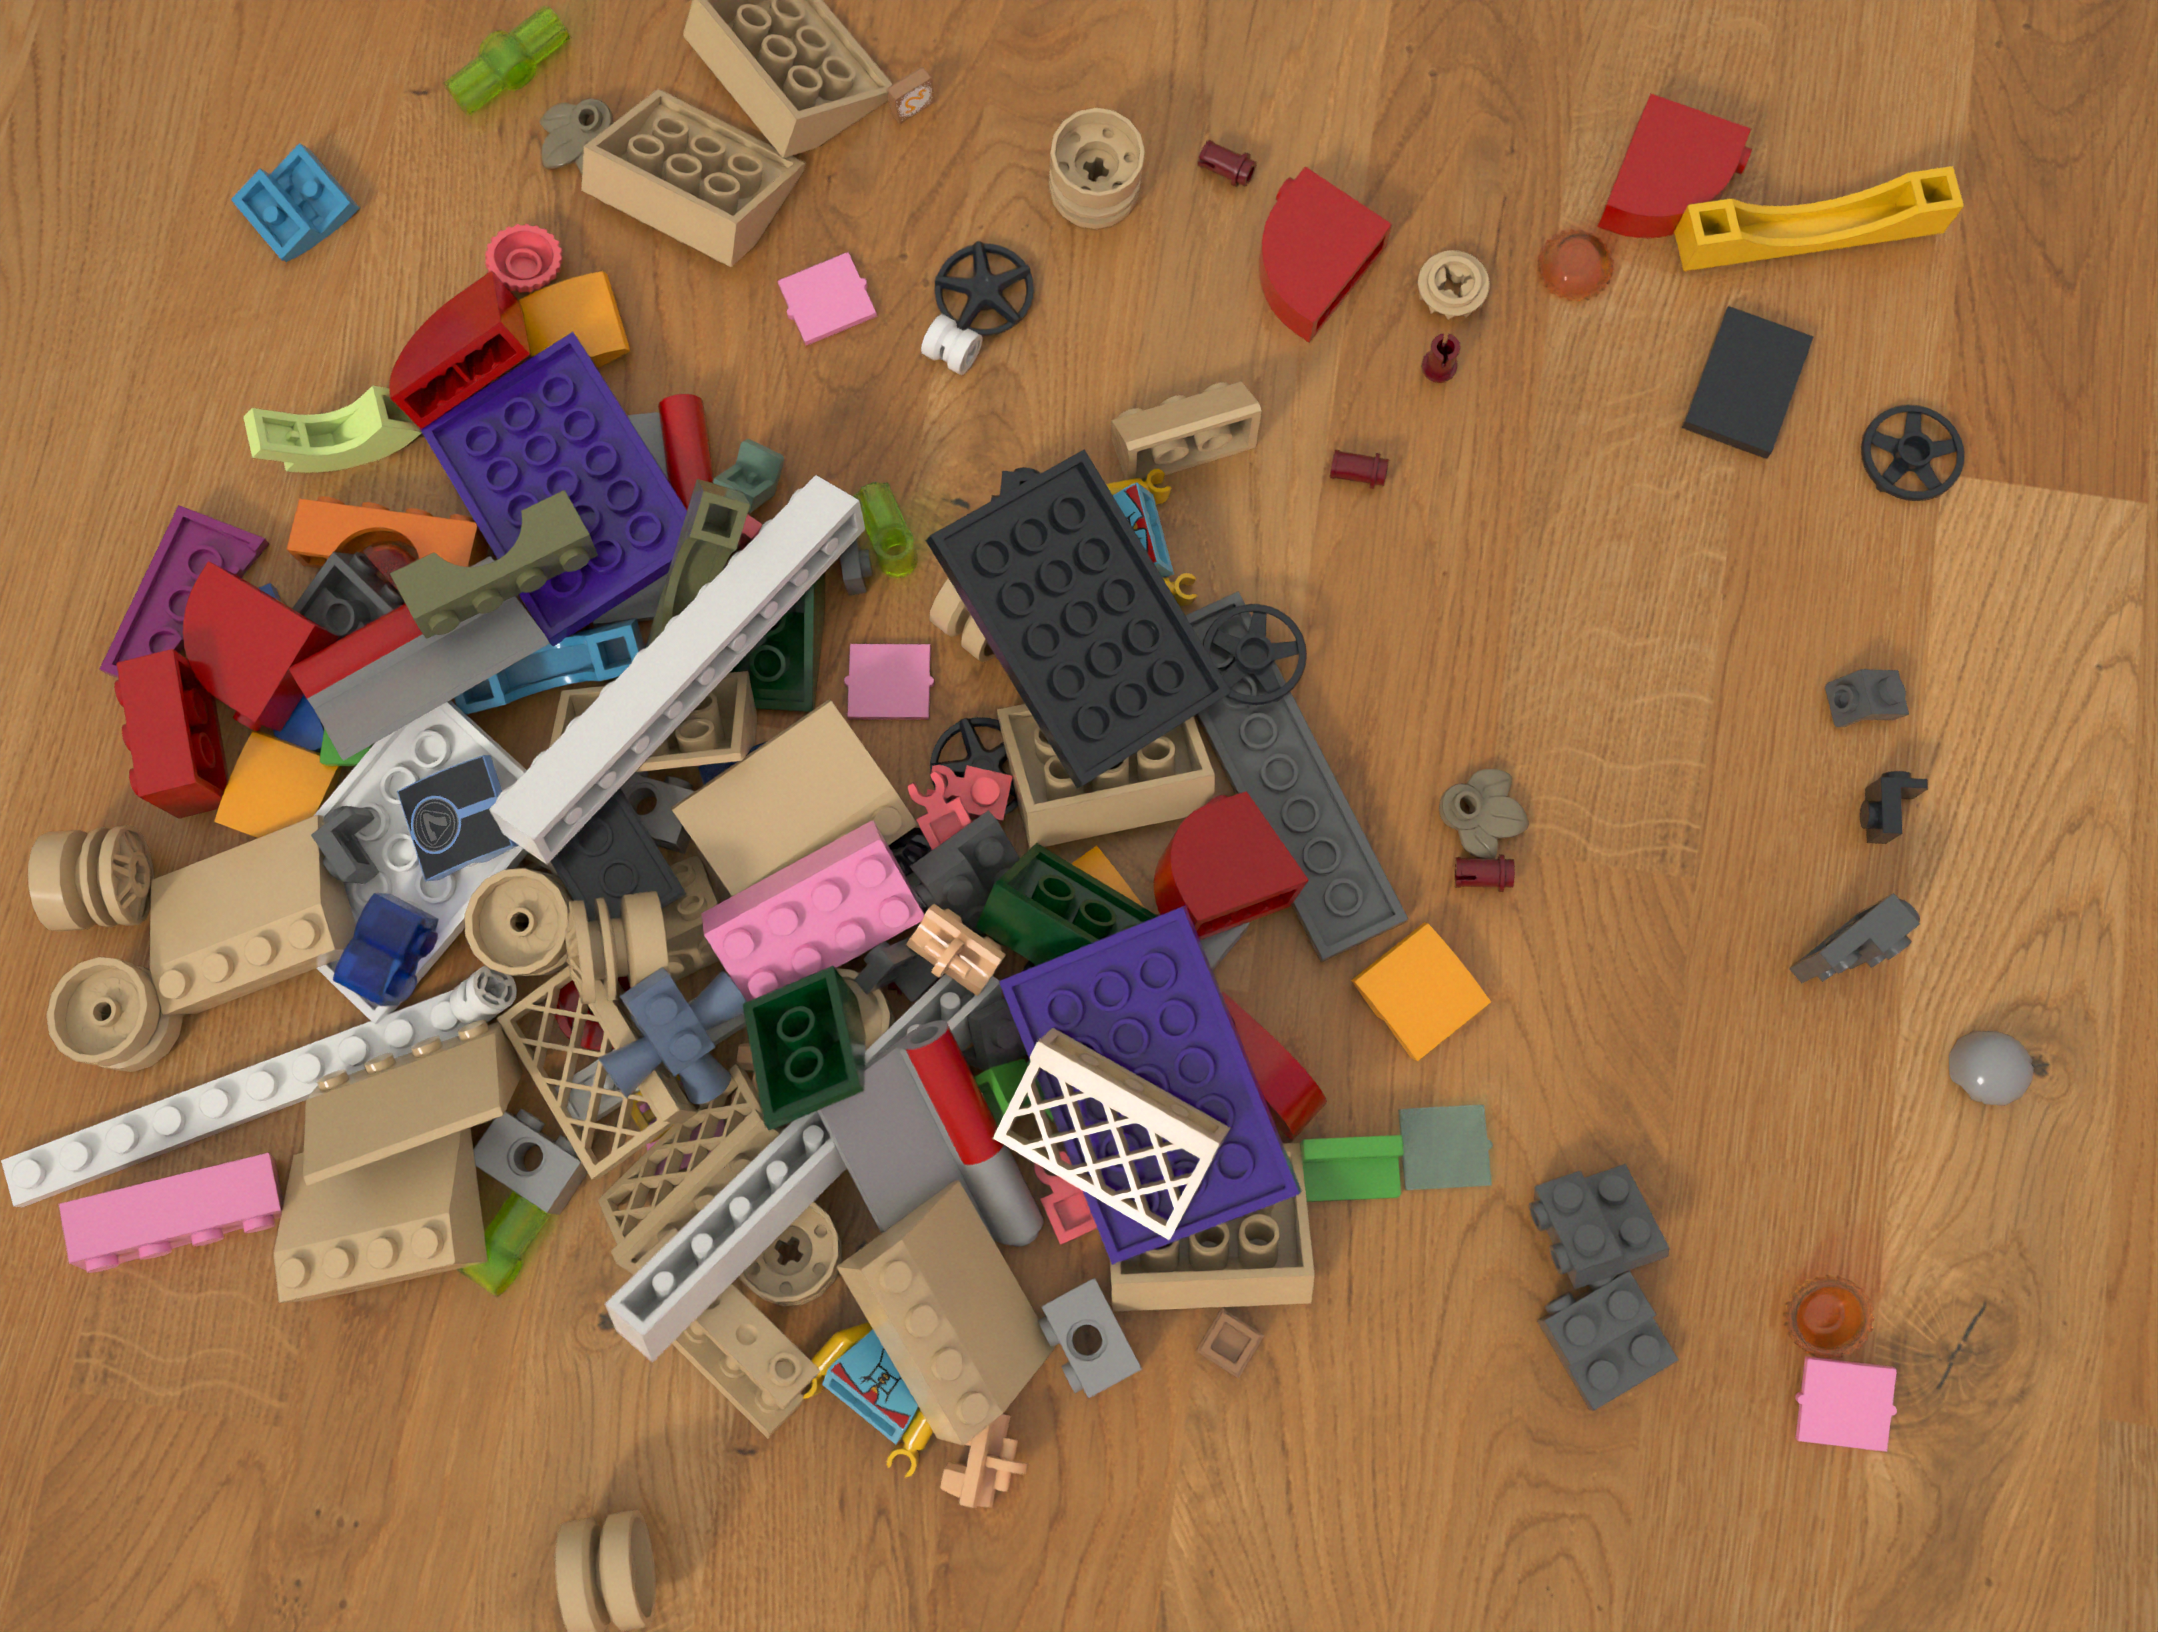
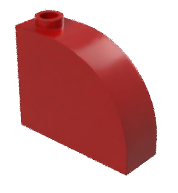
M1650 93L1597 227L1634 238H1660L1675 234L1674 231L1688 205L1720 200L1734 172L1742 175L1752 152L1751 148L1745 146L1751 128Z
M1305 166L1295 179L1289 177L1282 184L1276 195L1275 200L1277 202L1273 206L1264 227L1259 258V276L1265 298L1275 315L1286 327L1310 343L1386 248L1392 224Z
M492 270L433 313L410 338L395 362L389 381L390 399L420 429L432 423L530 355L521 304Z
M210 561L205 565L191 590L183 620V639L186 656L196 678L210 694L236 710L232 717L233 719L257 732L262 725L281 732L303 696L302 690L288 668L336 642L338 639L337 635L238 575Z
M1245 791L1230 797L1219 795L1185 818L1158 861L1154 875V895L1160 916L1186 906L1200 940L1290 907L1309 879L1248 792Z
M1222 991V996L1275 1126L1293 1141L1326 1105V1097L1301 1064L1268 1031Z

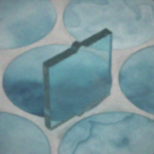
M1484 1105L1398 1110L1400 1135H1402L1404 1155L1402 1160L1405 1191L1492 1186L1488 1150L1493 1147V1143L1487 1140Z

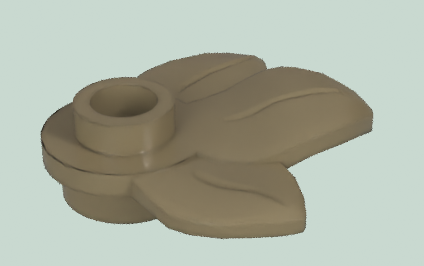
M586 99L577 105L560 103L547 110L540 120L542 127L550 133L545 138L542 146L544 167L555 169L576 162L582 174L584 145L613 124V115L609 107L600 100ZM592 114H595L593 123L585 126L587 119Z
M1498 769L1477 771L1469 778L1466 784H1456L1448 788L1440 799L1439 814L1441 819L1449 827L1458 830L1463 848L1479 859H1495L1498 849L1497 838L1515 837L1524 832L1529 826V821L1523 807L1514 799L1507 797L1512 783V776L1505 771ZM1461 799H1463L1467 803L1469 808V814H1466L1461 810Z

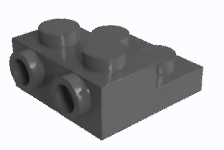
M333 552L292 609L337 635L338 641L403 605L405 602L395 583L386 582L385 584L376 575L380 567L373 559L360 552L355 554Z
M988 810L910 866L920 881V884L914 887V890L928 909L933 904L942 910L948 908L962 918V923L966 927L981 935L983 932L976 928V925L994 883L1020 857L997 819Z
M1892 893L1857 913L1789 969L1801 983H1804L1816 976L1823 982L1835 973L1840 974L1847 968L1851 970L1865 962L1872 968L1885 958L1888 960L1893 958L1912 943L1907 934L1920 925L1919 914L1911 904L1903 899H1898Z
M1626 1164L1584 1178L1581 1171H1577L1534 1186V1202L1529 1203L1532 1219L1540 1232L1547 1231L1553 1243L1549 1247L1553 1263L1561 1275L1568 1274L1575 1289L1668 1257L1670 1248Z
M1630 1271L1589 1284L1591 1289L1576 1298L1573 1297L1571 1292L1559 1296L1544 1306L1548 1314L1537 1320L1589 1410L1594 1411L1678 1361L1677 1356L1653 1318L1656 1316V1313Z

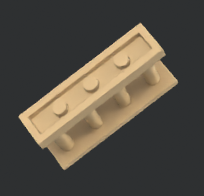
M674 1227L637 1261L636 1266L641 1269L679 1231ZM732 1283L672 1342L767 1439L804 1402L805 1399L800 1392L821 1371Z

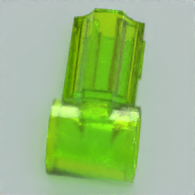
M875 481L861 487L860 491L853 495V497L860 502L865 531L876 554L878 565L882 572L889 577H906L916 568L918 554L913 533L906 525L888 482L878 483ZM895 545L906 547L899 555L893 556L885 553L890 547Z
M513 1191L484 1232L488 1262L456 1270L493 1296H500L509 1288L523 1266L522 1256L536 1238L551 1213L545 1212Z

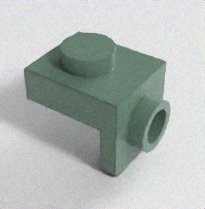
M746 439L740 445L736 464L716 476L713 484L743 492L750 503L748 513H751L775 495L785 460L784 456L751 439Z

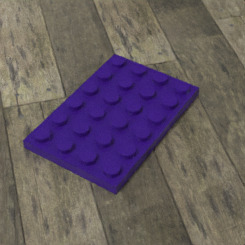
M574 332L563 337L450 409L423 429H420L497 559L504 556L514 546L519 537L522 526L521 510L563 490L567 493L590 534L598 556L590 559L584 567L576 571H565L547 580L541 588L533 592H522L519 594L534 621L553 647L563 641L564 638L571 636L669 572L687 509Z
M1186 906L999 981L1029 1059L1038 1040L1054 1028L1230 1127L1227 1136L1213 1158L1170 1240L1082 1190L1112 1265L1301 1193L1302 1189ZM1041 1068L1037 1079L1045 1099L1064 1095L1058 1077ZM1072 1086L1074 1092L1080 1091L1079 1089ZM1093 1097L1077 1100L1085 1126L1108 1120L1102 1102ZM1067 1103L1049 1108L1059 1133L1075 1129ZM1117 1112L1118 1118L1124 1116L1123 1114ZM1137 1122L1121 1126L1130 1151L1153 1146L1146 1127ZM1111 1129L1088 1134L1097 1160L1120 1154ZM1078 1137L1063 1141L1072 1166L1086 1163ZM1161 1137L1163 1143L1169 1142L1167 1139ZM1182 1148L1166 1152L1174 1177L1194 1172L1200 1161V1158ZM1156 1154L1133 1160L1141 1185L1164 1180ZM1123 1163L1100 1168L1106 1186L1115 1191L1131 1188ZM1090 1171L1084 1172L1087 1175L1091 1176ZM1187 1184L1178 1186L1180 1195L1184 1192ZM1168 1188L1144 1194L1149 1210L1168 1221L1174 1210ZM1130 1197V1198H1129V1199L1133 1200L1134 1202H1136L1134 1197Z

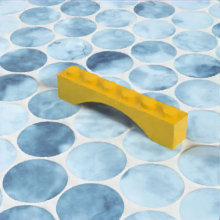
M1950 166L1909 172L1889 182L1858 193L1810 204L1762 206L1744 203L1735 199L1691 204L1684 211L1674 233L1683 271L1941 234L1946 231L1964 205L1954 168Z

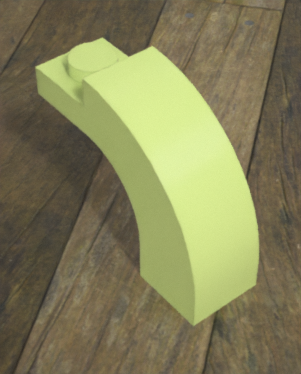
M372 386L349 406L328 413L299 415L251 408L243 416L252 458L284 462L286 472H328L377 461L404 448L422 433L420 428L390 399L389 388Z

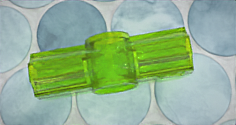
M544 5L509 33L499 30L489 34L479 47V56L443 84L460 108L466 114L471 115L506 87L509 90H518L526 86L535 75L536 64L571 37L556 13L549 6L546 7Z

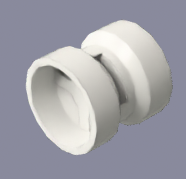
M941 314L930 325L922 342L921 352L935 361L939 359L947 362L949 369L963 375L974 363L983 339L982 335L971 329L961 330L957 328L956 321Z
M485 965L454 988L450 995L451 1010L456 1018L465 1025L479 1020L489 1022L497 1014L513 1004L517 992L515 981L511 975L489 969Z

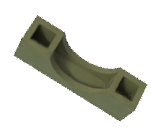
M700 479L696 480L645 648L664 631L671 618L679 615L696 598L699 590L705 584L712 582L718 576L729 556L737 549L750 507V503L743 492Z
M565 490L521 510L522 526L516 543L504 556L492 563L477 567H463L449 563L436 553H432L390 573L413 619L426 639L434 635L447 634L453 631L460 622L479 613H490L499 608L503 601L522 592H533L541 588L547 580L565 571H576L584 567L590 559L598 556L590 534Z

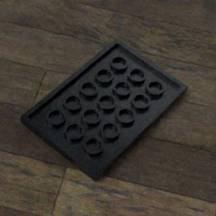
M1085 449L931 534L925 540L1076 788L1087 784L1231 693V690Z

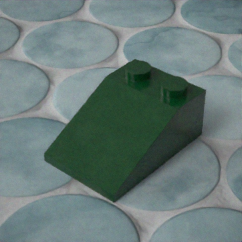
M826 571L729 672L748 671L756 709L807 712L815 709L825 618Z
M834 966L742 1004L764 1125L769 1131L864 1091L866 1034L857 996Z

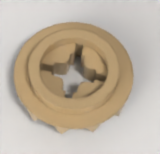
M1444 251L1432 256L1421 268L1417 281L1420 300L1425 301L1431 313L1437 311L1444 314L1448 320L1453 316L1461 315L1467 318L1471 312L1482 307L1489 291V277L1485 267L1478 259L1462 251ZM1446 275L1448 278H1451L1454 284L1460 282L1463 284L1459 291V298L1457 295H1454L1451 289L1443 290L1446 283Z

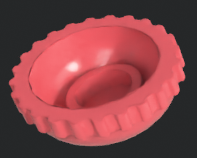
M516 224L514 227H506L504 231H499L497 236L491 238V243L487 245V251L485 252V265L488 273L492 270L510 291L519 293L533 292L548 286L552 280L556 279V274L560 272V265H562V249L559 248V241L555 240L554 235L549 234L546 229H540L537 225L530 226L529 224H524L521 226Z

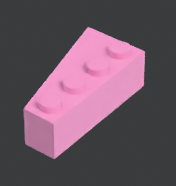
M265 1153L60 1203L59 1209L69 1263L86 1270L87 1273H94L115 1268L121 1263L138 1258L150 1259L171 1253L173 1248L190 1243L193 1246H201L218 1242L224 1239L223 1234L244 1228V1233L272 1228L275 1226L274 1219L281 1217L284 1200L276 1160L270 1153Z

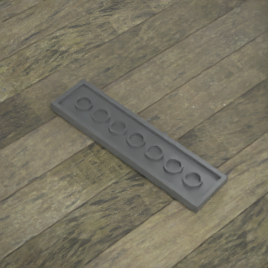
M1238 591L1185 616L1203 644L1209 627L1220 615L1234 607L1245 605ZM1250 612L1235 615L1225 621L1218 630L1241 639L1248 634L1252 616ZM1211 643L1210 657L1221 676H1223L1234 663L1235 657L1221 647ZM1273 661L1271 664L1272 670L1280 687H1283L1286 682L1275 661ZM1252 673L1247 674L1230 688L1238 693L1251 696L1268 694L1257 677ZM1291 692L1278 702L1264 705H1246L1223 697L1196 714L1235 794L1248 792L1309 879L1292 903V907L1321 963L1407 922L1408 917Z

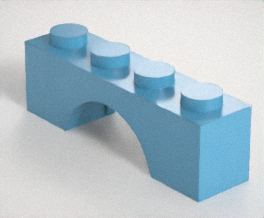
M637 617L576 632L564 638L563 641L554 647L548 644L454 698L456 705L465 714H470L506 705L522 697L551 688L584 681H602L618 677L632 664L636 654L645 648Z

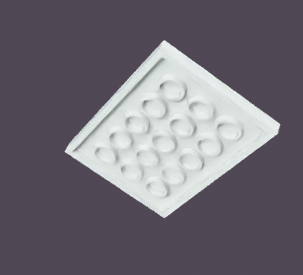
M451 700L375 742L314 815H322L324 819L330 812L339 807L353 806L369 809L375 817L354 835L380 873L366 884L343 882L364 950L316 968L374 1024H378L386 1015L395 1011L465 928L464 915L471 895L481 883L502 870L515 869L529 853L519 845L487 862L472 863L441 880L425 881L397 791L434 773L483 755H491L502 791L512 786L527 771Z

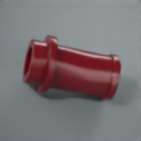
M1208 140L1201 150L1200 160L1197 164L1200 168H1205L1231 180V185L1237 187L1239 184L1246 187L1254 175L1257 162L1252 160L1251 154L1247 152L1240 155L1214 143L1212 140Z
M1444 334L1436 336L1431 343V350L1423 357L1422 372L1432 382H1447L1456 374L1458 366L1456 358L1460 353L1461 346L1459 340L1452 334H1448L1446 343H1442Z
M1335 449L1330 478L1368 483L1371 489H1374L1375 485L1384 486L1389 459L1380 458L1381 453H1376L1375 457Z
M1499 854L1498 859L1455 858V888L1498 887V892H1504V888L1514 887V859H1505L1504 854Z

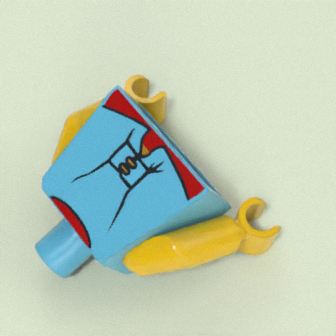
M1153 469L1148 473L1146 481H1142L1140 478L1107 483L1108 489L1179 606L1192 604L1198 595L1182 593L1179 585H1193L1196 578L1190 573L1181 574L1175 582H1170L1168 578L1174 575L1156 504H1162L1169 498L1172 487L1156 488L1153 486L1164 481L1165 473L1160 469Z
M866 1322L836 1332L811 1359V1362L821 1371L812 1380V1388L803 1398L816 1396L826 1387L894 1444H897L902 1437L904 1443L896 1445L891 1450L887 1459V1466L890 1468L896 1455H907L911 1460V1466L905 1477L911 1476L919 1462L917 1450L925 1448L933 1430L870 1323Z

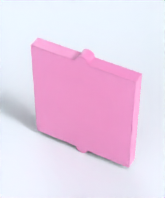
M849 252L777 281L789 307L787 309L788 318L795 320L806 346L877 317L876 311L866 292L868 287L867 281L864 278H860Z
M850 644L849 676L844 679L845 685L849 687L848 719L929 720L930 688L935 684L933 677L930 676V644Z
M1805 1356L1801 1392L1795 1395V1399L1800 1403L1796 1439L1803 1442L1887 1452L1891 1416L1897 1413V1409L1893 1405L1897 1369L1890 1366Z

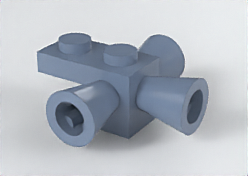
M663 967L620 996L632 1014L631 1019L643 1035V1038L600 1056L598 1060L626 1099L661 1062L674 1076L679 1074L687 1099L693 1104L707 1103L717 1098L726 1090L731 1081V1074L709 1053L716 1046L706 1030L744 1014L742 1004L747 1001L723 970L690 1005Z

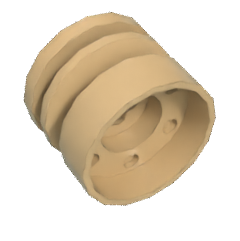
M1091 108L1078 111L1065 119L1053 135L1049 173V190L1052 202L1065 219L1079 227L1100 229L1114 226L1126 218L1137 203L1145 150L1141 134L1129 119L1113 110Z
M125 825L116 826L112 829L105 827L96 828L89 833L81 830L46 832L37 838L31 849L28 864V887L37 917L48 930L56 932L84 930L91 928L95 924L103 927H115L118 924L125 926L139 925L146 920L151 910V880L154 879V869L151 853L145 838L137 828Z
M657 891L622 895L620 918L613 919L610 918L604 898H595V921L587 922L583 900L569 902V918L565 929L570 977L578 989L581 1004L595 1003V980H603L606 1000L612 1001L616 1000L618 977L627 976L630 988H632L661 967L669 974L665 928Z
M812 1202L739 1275L741 1281L757 1296L780 1306L804 1305L822 1296L836 1280L839 1271L837 1266L842 1263V1241L830 1216L815 1202ZM795 1240L799 1241L797 1249L802 1254L801 1260L798 1263L790 1260L786 1266L781 1265L783 1256L778 1252L779 1247L782 1244L790 1246Z

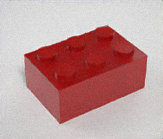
M174 649L117 662L119 680L115 681L114 689L119 703L124 707L126 724L122 726V737L126 747L131 751L133 768L129 771V780L134 793L139 798L178 819L218 809L229 781L215 697L196 678L188 659Z

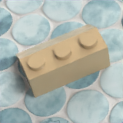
M1240 381L1230 385L1225 382L1217 383L1206 388L1203 393L1187 398L1183 395L1173 396L1163 401L1160 406L1143 411L1140 408H1134L1121 413L1117 419L1111 420V439L1125 480L1140 478L1142 481H1146L1148 473L1153 469H1160L1167 475L1256 448L1262 410L1259 402Z

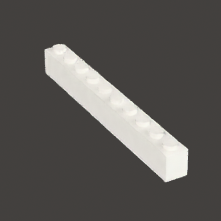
M817 475L803 488L798 489L790 498L789 503L773 519L763 524L758 535L743 550L736 552L731 557L728 565L712 582L705 584L699 590L696 598L679 615L669 620L664 631L647 648L640 650L636 654L632 664L614 682L608 683L602 689L599 697L581 716L575 717L568 724L565 732L551 747L538 754L533 760L531 767L512 786L507 787L501 792L496 803L489 810L502 833L545 864H548L865 530L859 500Z
M945 974L865 1051V1065L914 1029L937 1020L948 1023L961 1052H963L973 1042L967 1016L1002 999L999 980L992 976L984 990L976 996ZM817 1111L794 1120L605 1303L616 1331L651 1362L847 1168Z

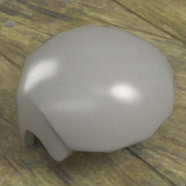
M1972 1031L1959 1038L1949 1054V1075L1951 1080L1960 1085L1971 1096V1100L1988 1105L2006 1106L2020 1099L2032 1083L2034 1067L2031 1064V1056L2018 1040L1997 1031Z

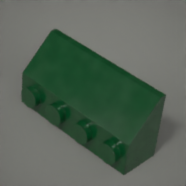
M1036 843L994 883L976 928L991 936L995 942L1009 947L1030 960L1035 966H1038L1158 916Z

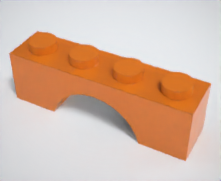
M320 496L317 498V501L299 499L286 550L303 566L322 568L333 552L355 554L356 552L365 553L380 545L400 544L415 549L419 559L436 553L449 563L471 567L486 559L489 544L475 520L469 516L452 514L450 519L440 518L416 508H408L403 513L389 511L388 508L371 502H364L361 504V507L345 505V503L335 498Z

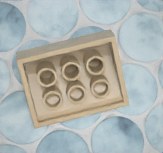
M823 0L692 1L683 32L684 38L782 158L819 147L888 101L887 89L893 84Z
M657 89L584 145L581 190L605 204L611 205L638 219L642 223L662 231L679 242L701 251L716 261L732 267L756 245L801 177L806 163L793 156L782 158L773 146Z
M748 671L728 673L635 772L742 761L755 744L757 712ZM605 686L561 691L550 747L565 732L568 724L575 717L581 716L593 704Z
M830 699L748 754L742 761H738L671 807L673 813L732 896L874 820L887 845H890L918 825L893 786Z
M1022 704L997 709L1011 776H1013L1012 781L1030 849L1036 843L1046 847L1185 818L1214 798L1215 774L1194 717H1191L1087 784L1076 788L1027 706Z
M322 815L308 818L151 880L150 973L163 1015L198 1014L364 950L344 884L333 877L323 863L325 855L311 836V834L324 825Z
M479 1020L460 1028L457 1031L459 1036L441 1042L439 1036L431 1037L411 1047L412 1052L394 1058L393 1053H386L367 1061L364 1064L365 1069L348 1075L345 1069L338 1070L317 1080L318 1086L306 1099L303 1179L308 1186L503 1116L523 1071L512 1044L499 1021L487 1025L486 1020Z
M471 1127L308 1186L303 1179L304 1153L293 1155L274 1248L279 1303L319 1300L488 1262Z
M1300 1143L1283 1144L1302 1189L1299 1195L1113 1265L1110 1261L1112 1312L1311 1304L1315 1274Z
M954 1180L837 1266L841 1276L938 1439L964 1446L1005 1412L1055 1349V1346H1050L1038 1322L1039 1318L959 1180Z

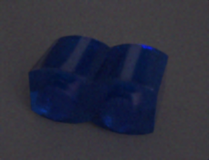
M374 893L358 919L354 937L348 943L338 961L333 981L380 1006H398L400 1002L409 998L416 987L417 976L415 973L418 962L421 958L429 955L436 945L438 939L436 928L439 919L392 894Z

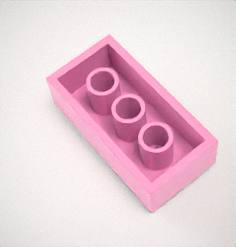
M874 820L701 913L704 936L747 1002L831 966L837 968L921 922L925 915L917 895Z

